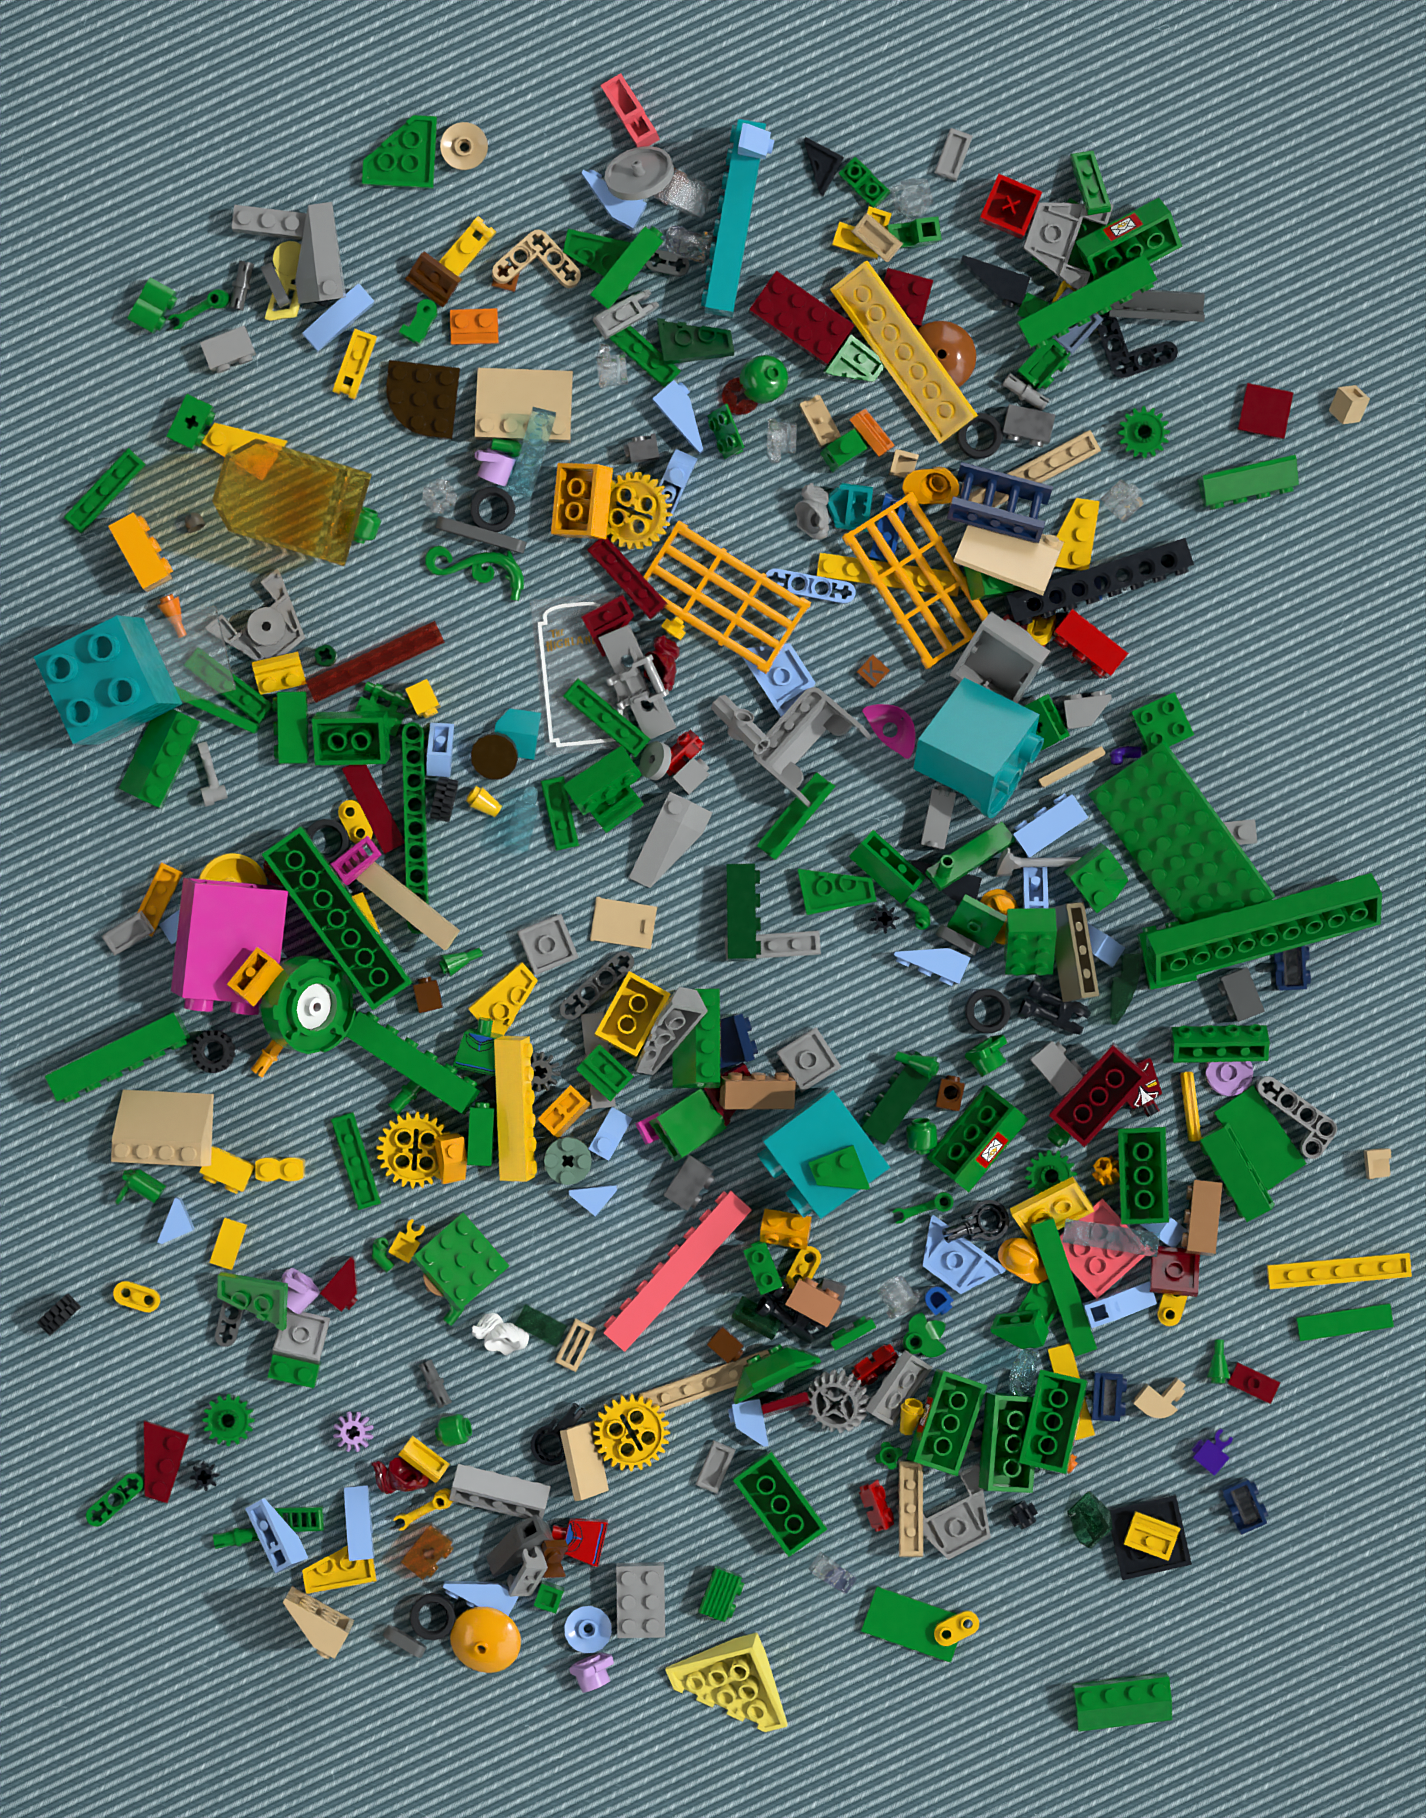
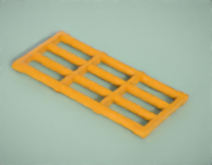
M912 491L849 533H845L842 539L847 546H850L870 577V583L875 585L897 620L895 622L897 625L900 624L921 657L922 660L920 661L925 669H930L939 660L969 642L976 633V631L972 633L949 597V592L960 586L982 622L989 614L980 600L971 601L966 576L963 575L958 565L953 562V557L942 542V536H938L917 503L918 499ZM905 502L931 541L921 549L917 547L894 511ZM885 515L911 553L910 556L900 562L874 524V522ZM865 528L891 566L890 569L880 575L854 536ZM933 546L957 581L947 589H944L922 555L923 552ZM912 559L916 561L937 594L924 602L902 567ZM892 572H895L917 607L904 615L882 580ZM938 599L941 600L964 636V639L955 645L951 644L928 608L930 604ZM918 612L921 613L944 649V652L935 658L931 657L908 621L910 617Z
M680 520L676 523L670 536L644 575V578L648 581L651 575L655 574L691 597L683 609L660 595L668 603L664 607L666 610L716 640L718 645H724L756 665L757 669L765 674L769 672L774 660L811 605V602L807 599L796 596L767 578L765 573H759L727 553L725 548H719L690 530L688 525ZM678 533L716 556L709 569L671 546ZM665 553L704 577L697 589L658 565ZM721 560L756 581L749 594L714 572ZM708 581L713 582L743 601L736 614L702 593ZM761 585L800 609L793 621L754 597ZM696 600L731 622L724 634L689 613ZM748 606L753 607L787 629L780 641L742 618ZM736 625L775 649L768 661L729 638Z

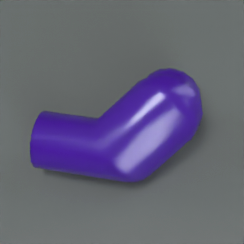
M1123 746L1113 749L1109 755L1111 757L1110 762L1113 765H1121L1123 758H1140L1141 746Z

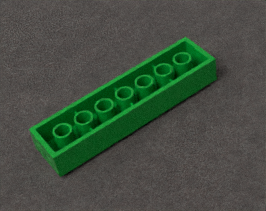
M300 826L262 853L264 859L372 1010H376L414 983L303 827Z

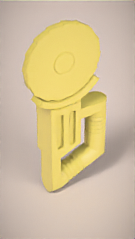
M295 241L281 243L273 253L275 271L287 296L290 290L294 291L289 309L273 311L274 304L277 301L272 293L265 320L273 321L297 317L300 304L298 303L296 285H293L292 281L296 278L301 244Z

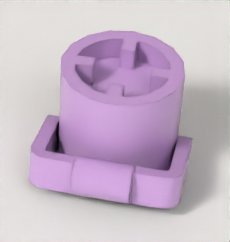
M489 448L487 450H477L475 458L482 461L477 475L490 482L506 486L516 459L503 452Z
M290 1268L283 1273L282 1282L288 1283L287 1307L293 1312L301 1314L320 1294V1291L310 1277L294 1268Z
M599 1652L574 1663L569 1670L572 1675L576 1676L582 1693H585L610 1682L606 1668L613 1665L614 1661L611 1654Z

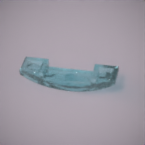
M1066 1219L1062 1242L1157 1257L1160 1233Z

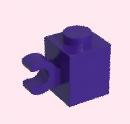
M1221 1428L1217 1429L1214 1433V1444L1205 1437L1203 1441L1199 1439L1191 1448L1193 1451L1191 1456L1214 1476L1229 1460L1230 1457L1222 1450L1230 1445L1233 1440L1229 1436L1227 1440L1221 1441L1219 1436L1224 1431Z

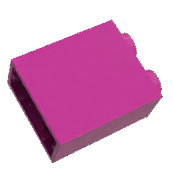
M183 878L171 992L185 998V1009L210 1012L213 1011L214 1000L230 1001V1012L244 1015H259L262 997L253 1007L237 995L227 983L256 947L280 965L288 891L275 885Z

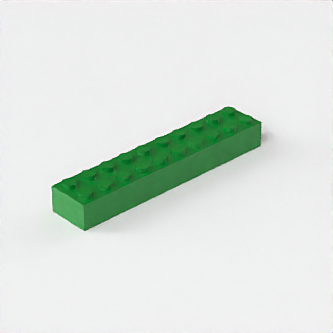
M1369 873L1260 904L1246 906L1238 910L1224 912L1209 918L1199 919L1187 924L1177 925L1165 930L1155 931L1146 935L1147 968L1156 986L1381 925L1382 892L1373 874Z

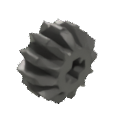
M540 1052V1060H537L535 1053H532L531 1056L534 1061L531 1063L533 1071L537 1070L535 1067L538 1065L541 1068L547 1069V1073H544L546 1077L541 1079L540 1076H533L531 1085L533 1087L534 1083L537 1084L536 1092L541 1091V1084H544L546 1091H549L548 1081L554 1085L558 1083L551 1076L561 1075L559 1071H552L553 1068L559 1066V1063L556 1062L550 1065L549 1062L553 1059V1056L550 1055L547 1061H545L544 1052Z

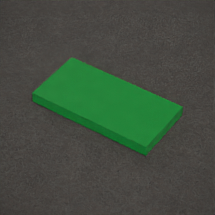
M1253 1085L1213 1112L1221 1125L1229 1122L1267 1191L1307 1164Z
M876 1585L861 1632L951 1663L958 1642L950 1646L940 1645L934 1637V1629L938 1623L957 1613ZM949 1630L942 1632L943 1638H949L951 1635Z

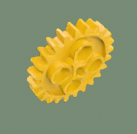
M627 472L625 477L618 475V482L612 480L607 535H613L611 542L619 541V547H625L626 545L628 549H634L635 545L637 549H643L644 545L650 547L652 546L651 540L654 542L660 541L658 534H666L662 527L670 526V523L666 521V517L673 515L667 512V508H670L672 504L665 502L670 495H663L662 491L665 489V486L656 487L658 479L650 481L649 474H645L643 477L641 472H635L634 476L632 472ZM627 490L631 492L630 501H627L625 498ZM648 498L652 501L650 510L646 507V500ZM617 502L626 507H634L635 511L649 514L653 519L651 520L642 514L635 515L633 510L617 506ZM619 512H621L624 517L622 523H619L617 520V515ZM640 520L644 523V530L642 532L638 529Z
M407 1111L405 1119L398 1114L397 1123L389 1120L391 1128H382L386 1136H378V1139L383 1144L376 1145V1149L383 1151V1153L378 1154L377 1159L385 1160L380 1164V1167H388L385 1175L394 1174V1183L399 1178L402 1179V1187L406 1185L407 1181L410 1182L413 1189L416 1182H419L421 1188H424L425 1180L432 1185L433 1176L441 1179L435 1142L424 1144L421 1141V1137L425 1133H431L434 1137L448 1135L450 1132H442L445 1124L441 1123L437 1126L436 1116L431 1121L428 1120L429 1114L427 1112L423 1118L420 1117L419 1111H416L415 1117H411L409 1111ZM418 1129V1148L422 1150L417 1151L416 1170H412L413 1155L412 1151L408 1149L413 1148L414 1130ZM403 1131L411 1135L410 1140L405 1143L397 1139L398 1134ZM400 1155H406L409 1158V1162L405 1166H399L395 1162L396 1158ZM425 1156L433 1160L432 1165L427 1168L419 1164L421 1158Z
M630 1393L628 1400H625L621 1394L620 1402L618 1403L612 1398V1406L609 1407L604 1404L606 1412L597 1413L601 1421H594V1424L599 1427V1429L592 1431L593 1435L599 1436L594 1440V1444H601L597 1449L598 1453L606 1452L603 1459L606 1461L612 1458L610 1463L612 1467L619 1462L620 1470H623L625 1465H628L630 1471H633L634 1465H637L642 1470V1463L644 1462L651 1466V1458L659 1460L656 1454L658 1451L665 1453L661 1445L669 1444L664 1435H669L670 1431L663 1428L669 1425L668 1420H661L666 1414L664 1411L657 1413L660 1408L658 1404L651 1407V1398L643 1402L642 1394L638 1396L637 1400L634 1399L632 1393ZM640 1411L642 1412L641 1419L636 1422L631 1421V1413ZM621 1414H624L631 1428L635 1430L634 1433L643 1447L642 1450H638L632 1437L628 1434V1430L620 1418ZM611 1424H621L620 1431L618 1433L609 1432ZM646 1431L653 1432L652 1440L648 1442L642 1441V1434ZM630 1443L633 1445V1449L630 1453L624 1454L621 1452L622 1445Z

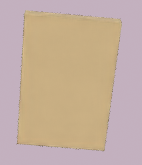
M588 1421L560 1431L575 1501H581L609 1491L602 1455L597 1451L600 1445L594 1444V1440L598 1438V1436L592 1433L596 1429L594 1421Z

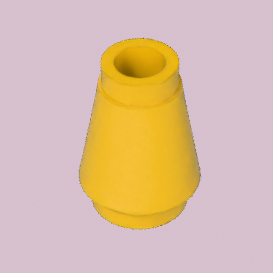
M476 785L465 800L469 803V807L496 817L502 808V805L483 787L479 788Z
M908 1398L901 1404L899 1431L902 1434H913L924 1413L921 1401Z

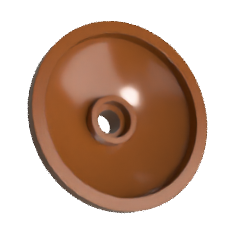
M934 321L920 327L917 331L958 388L970 378L976 364V349L970 335L962 327L948 321ZM939 351H944L946 353V357L944 359H940L937 356V353Z

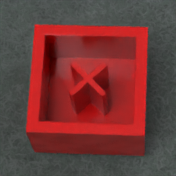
M998 173L979 222L1022 240L1042 191Z

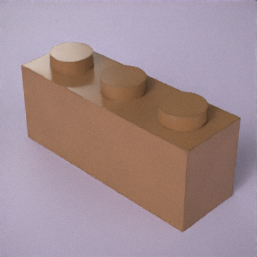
M731 1072L728 1073V1076H721L719 1104L724 1109H794L796 1081L788 1073L783 1072L774 1073V1076H766L765 1073L760 1072L751 1073V1076H742L741 1073Z
M1193 1180L1191 1186L1187 1185L1186 1200H1189V1209H1185L1183 1223H1187L1186 1233H1182L1181 1246L1185 1247L1184 1253L1214 1256L1216 1254L1222 1183Z

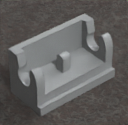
M541 1546L533 1548V1555L531 1557L528 1555L527 1549H524L522 1552L524 1564L515 1580H513L511 1574L507 1578L510 1597L531 1596L548 1568Z

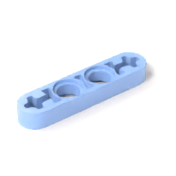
M771 569L766 573L767 578L769 576L772 577L774 573H778V578L786 579L785 574L790 575L787 590L795 595L841 604L850 603L856 595L854 586L845 581L782 569ZM796 577H800L805 581V587L800 591L794 590L791 586L792 580ZM777 582V584H779V585L782 586V587H783L784 584H785V583ZM818 582H825L828 585V592L825 595H819L815 592V585ZM832 583L837 584L835 589L842 590L844 586L848 587V591L852 592V595L847 596L846 599H841V594L834 593L835 598L829 597L832 592Z

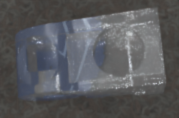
M672 226L667 230L665 249L677 256L704 263L710 251L713 233L704 231L703 234L688 231L681 226Z
M821 1551L809 1567L812 1574L845 1594L849 1592L857 1580L856 1576Z

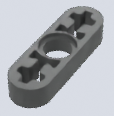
M225 1301L222 1304L215 1332V1340L220 1346L228 1347L237 1339L244 1309L237 1308L239 1311L238 1317L236 1319H229L225 1315V1310L228 1306L233 1305ZM222 1320L229 1324L236 1323V1328L230 1327L229 1334L233 1335V1338L228 1339L227 1342H224L223 1337L220 1336V1332H225L227 1326L222 1325Z

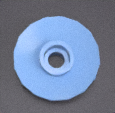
M582 1606L575 1609L568 1616L564 1626L565 1637L568 1643L575 1650L582 1653H595L603 1649L609 1642L612 1633L611 1622L607 1614L594 1606ZM586 1624H590L593 1627L591 1632L584 1631Z

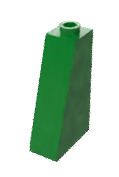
M653 225L650 228L645 226L590 295L607 309H610L663 243L664 240L660 238L663 234Z

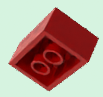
M1073 609L1067 613L1052 633L1055 637L1053 641L1063 649L1068 647L1073 651L1072 657L1082 664L1087 662L1092 666L1090 671L1099 678L1110 677L1129 654Z

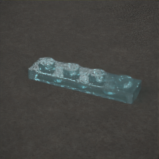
M537 407L532 408L509 484V492L532 496L556 418V412Z

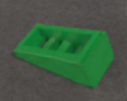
M323 1505L275 1508L282 1519L283 1513H287L288 1525L294 1532L324 1531ZM311 1512H315L316 1525H311ZM292 1513H297V1526H293ZM302 1513H306L307 1525H302Z

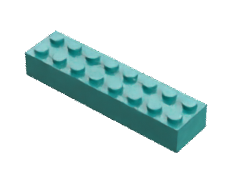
M738 119L737 125L732 124L730 143L734 144L733 149L728 148L725 166L730 167L729 172L724 171L721 188L725 190V196L720 195L717 213H721V219L716 218L713 236H717V242L711 243L709 259L713 260L712 266H707L705 283H709L708 290L703 289L701 306L705 307V313L733 318L760 164V158L738 154L739 140L743 123L763 130L766 129L765 123Z

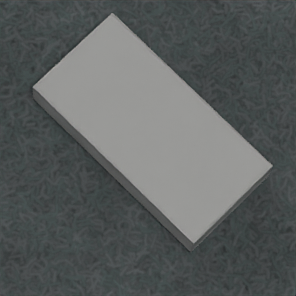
M950 128L934 174L957 181L973 136Z
M141 910L104 933L101 937L115 956L153 933L154 928Z
M713 1440L695 1485L717 1494L736 1449Z

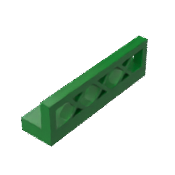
M816 772L801 790V793L812 805L808 808L796 797L756 846L773 860H776L836 786Z

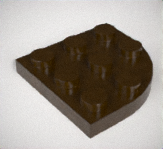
M389 360L386 393L390 409L396 419L405 428L418 435L453 440L460 368Z

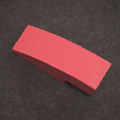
M621 73L600 85L636 147L650 146L660 140L656 129Z

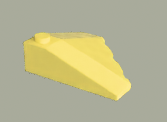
M758 1633L734 1638L672 1664L665 1669L674 1690L683 1693L685 1689L698 1695L696 1700L712 1708L714 1704L728 1709L727 1715L742 1722L747 1718L757 1723V1729L763 1732L784 1728L788 1725L769 1661Z

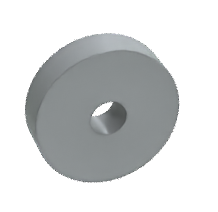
M263 607L251 614L248 619L247 630L252 640L263 646H271L283 638L286 631V622L277 610ZM265 622L271 624V628L268 631L262 629V625Z
M654 741L645 748L640 760V772L644 777L651 780H659L665 775L671 763V750L669 746Z

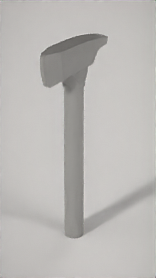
M1006 848L998 860L995 876H1010L1013 869L1021 867H1070L1081 857L1021 858L1013 856L1010 853V848Z

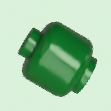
M363 506L360 509L353 510L347 525V531L352 535V540L364 544L365 541H372L376 538L381 525L378 512Z
M928 1118L913 1119L906 1127L907 1146L911 1150L916 1151V1154L930 1153V1150L935 1148L938 1142L936 1125L930 1122Z
M453 1414L442 1417L439 1420L438 1427L435 1428V1435L437 1440L442 1441L446 1447H453L465 1444L469 1440V1436L472 1435V1426L469 1419L465 1418L462 1414Z

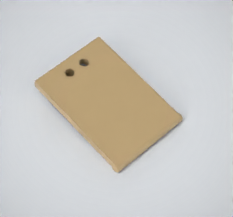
M596 897L590 941L595 940L651 949L657 907Z

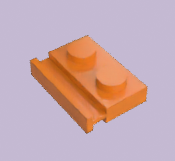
M498 309L450 310L451 345L499 344Z
M866 409L849 419L879 457L895 446Z

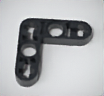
M1108 312L1100 315L1102 318L1106 317L1107 320L1113 321L1110 325L1111 333L1114 330L1117 331V334L1110 335L1105 339L1103 334H1108L1107 328L1105 326L1101 327L1100 324L1096 327L1110 370L1116 378L1125 379L1169 364L1177 357L1178 349L1174 343L1169 341L1129 354L1117 318L1109 317ZM1117 339L1121 343L1120 350L1111 352L1108 349V341ZM1164 346L1167 349L1173 350V353L1170 354V359H1167L1166 356H1161L1157 358L1160 363H1155V355L1151 350L1155 349L1156 354L1161 353L1164 350ZM1141 354L1149 355L1151 358L1150 365L1147 367L1139 365L1138 356ZM1133 357L1136 371H1133V366L1125 370L1126 374L1116 371V368L1119 366L1118 362L1126 365L1131 363L1129 358Z

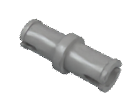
M1009 373L1002 384L1003 387L1018 395L1019 400L1027 401L1039 411H1042L1049 401V398L1034 390L1031 384H1025L1011 373Z

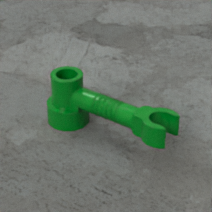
M216 289L208 294L206 300L185 312L172 314L168 320H173L177 317L180 323L173 329L180 330L186 322L209 308H225L230 301L229 295L224 290ZM216 295H217L218 298H219V300H218L217 303L215 302V296H216Z
M941 1192L934 1200L905 1209L899 1207L894 1209L892 1213L901 1211L904 1214L903 1219L896 1221L897 1224H901L907 1218L925 1211L938 1209L939 1211L946 1212L952 1208L954 1199L948 1192ZM942 1197H946L949 1200L947 1205L941 1204L940 1199Z

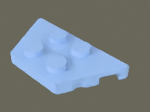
M790 643L783 646L767 674L757 669L756 665L743 658L780 717L786 713L805 690L814 687L816 684ZM770 646L746 648L768 661L775 650Z
M932 1214L923 1257V1267L960 1294L1006 1271L1001 1264L964 1237L947 1243L944 1237L950 1236L953 1233L943 1235V1228H948L949 1226Z

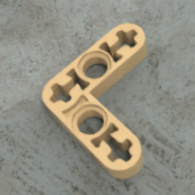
M534 230L504 255L493 266L492 270L493 279L497 283L506 284L534 259L538 258L559 283L566 288L577 286L581 278V273L577 266L542 230ZM534 236L537 239L540 237L543 238L542 245L545 248H547L548 245L551 246V248L546 250L544 255L540 254L541 252H543V248L539 244H537L536 246L533 245ZM517 251L525 252L527 260L523 263L516 262L513 256L514 253ZM550 253H557L561 261L557 265H551L547 261V256ZM509 259L513 266L508 269L507 277L504 275L499 277L497 275L499 272L498 268L504 269L508 266L509 262L506 260ZM565 262L567 265L564 269L569 274L572 272L575 273V281H566L565 272L561 269L560 273H558L556 270L560 269Z

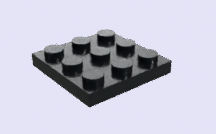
M1176 1494L1106 1510L1122 1580L1192 1565ZM1135 1511L1180 1527L1169 1561L1123 1544Z

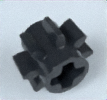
M882 904L881 911L873 909L876 916L875 918H870L869 921L876 922L875 931L881 927L884 934H886L887 927L896 929L893 921L898 920L899 917H893L894 907L888 911L885 904ZM882 912H886V916L891 917V921H888L886 926H883L882 922H878V917L882 916Z
M202 1461L201 1468L194 1465L193 1470L196 1474L190 1476V1479L196 1480L195 1488L201 1485L207 1491L210 1483L213 1486L217 1485L214 1477L220 1476V1473L214 1472L215 1464L206 1466V1462ZM203 1470H206V1474L211 1475L207 1482H204V1478L199 1477Z
M1022 1500L1009 1508L1012 1514L1008 1518L1014 1527L1019 1525L1022 1530L1037 1521L1034 1515L1038 1514L1032 1502L1027 1505L1025 1500Z

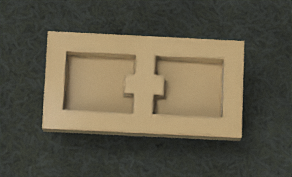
M816 395L812 399L799 404V408L820 448L841 437L820 395Z

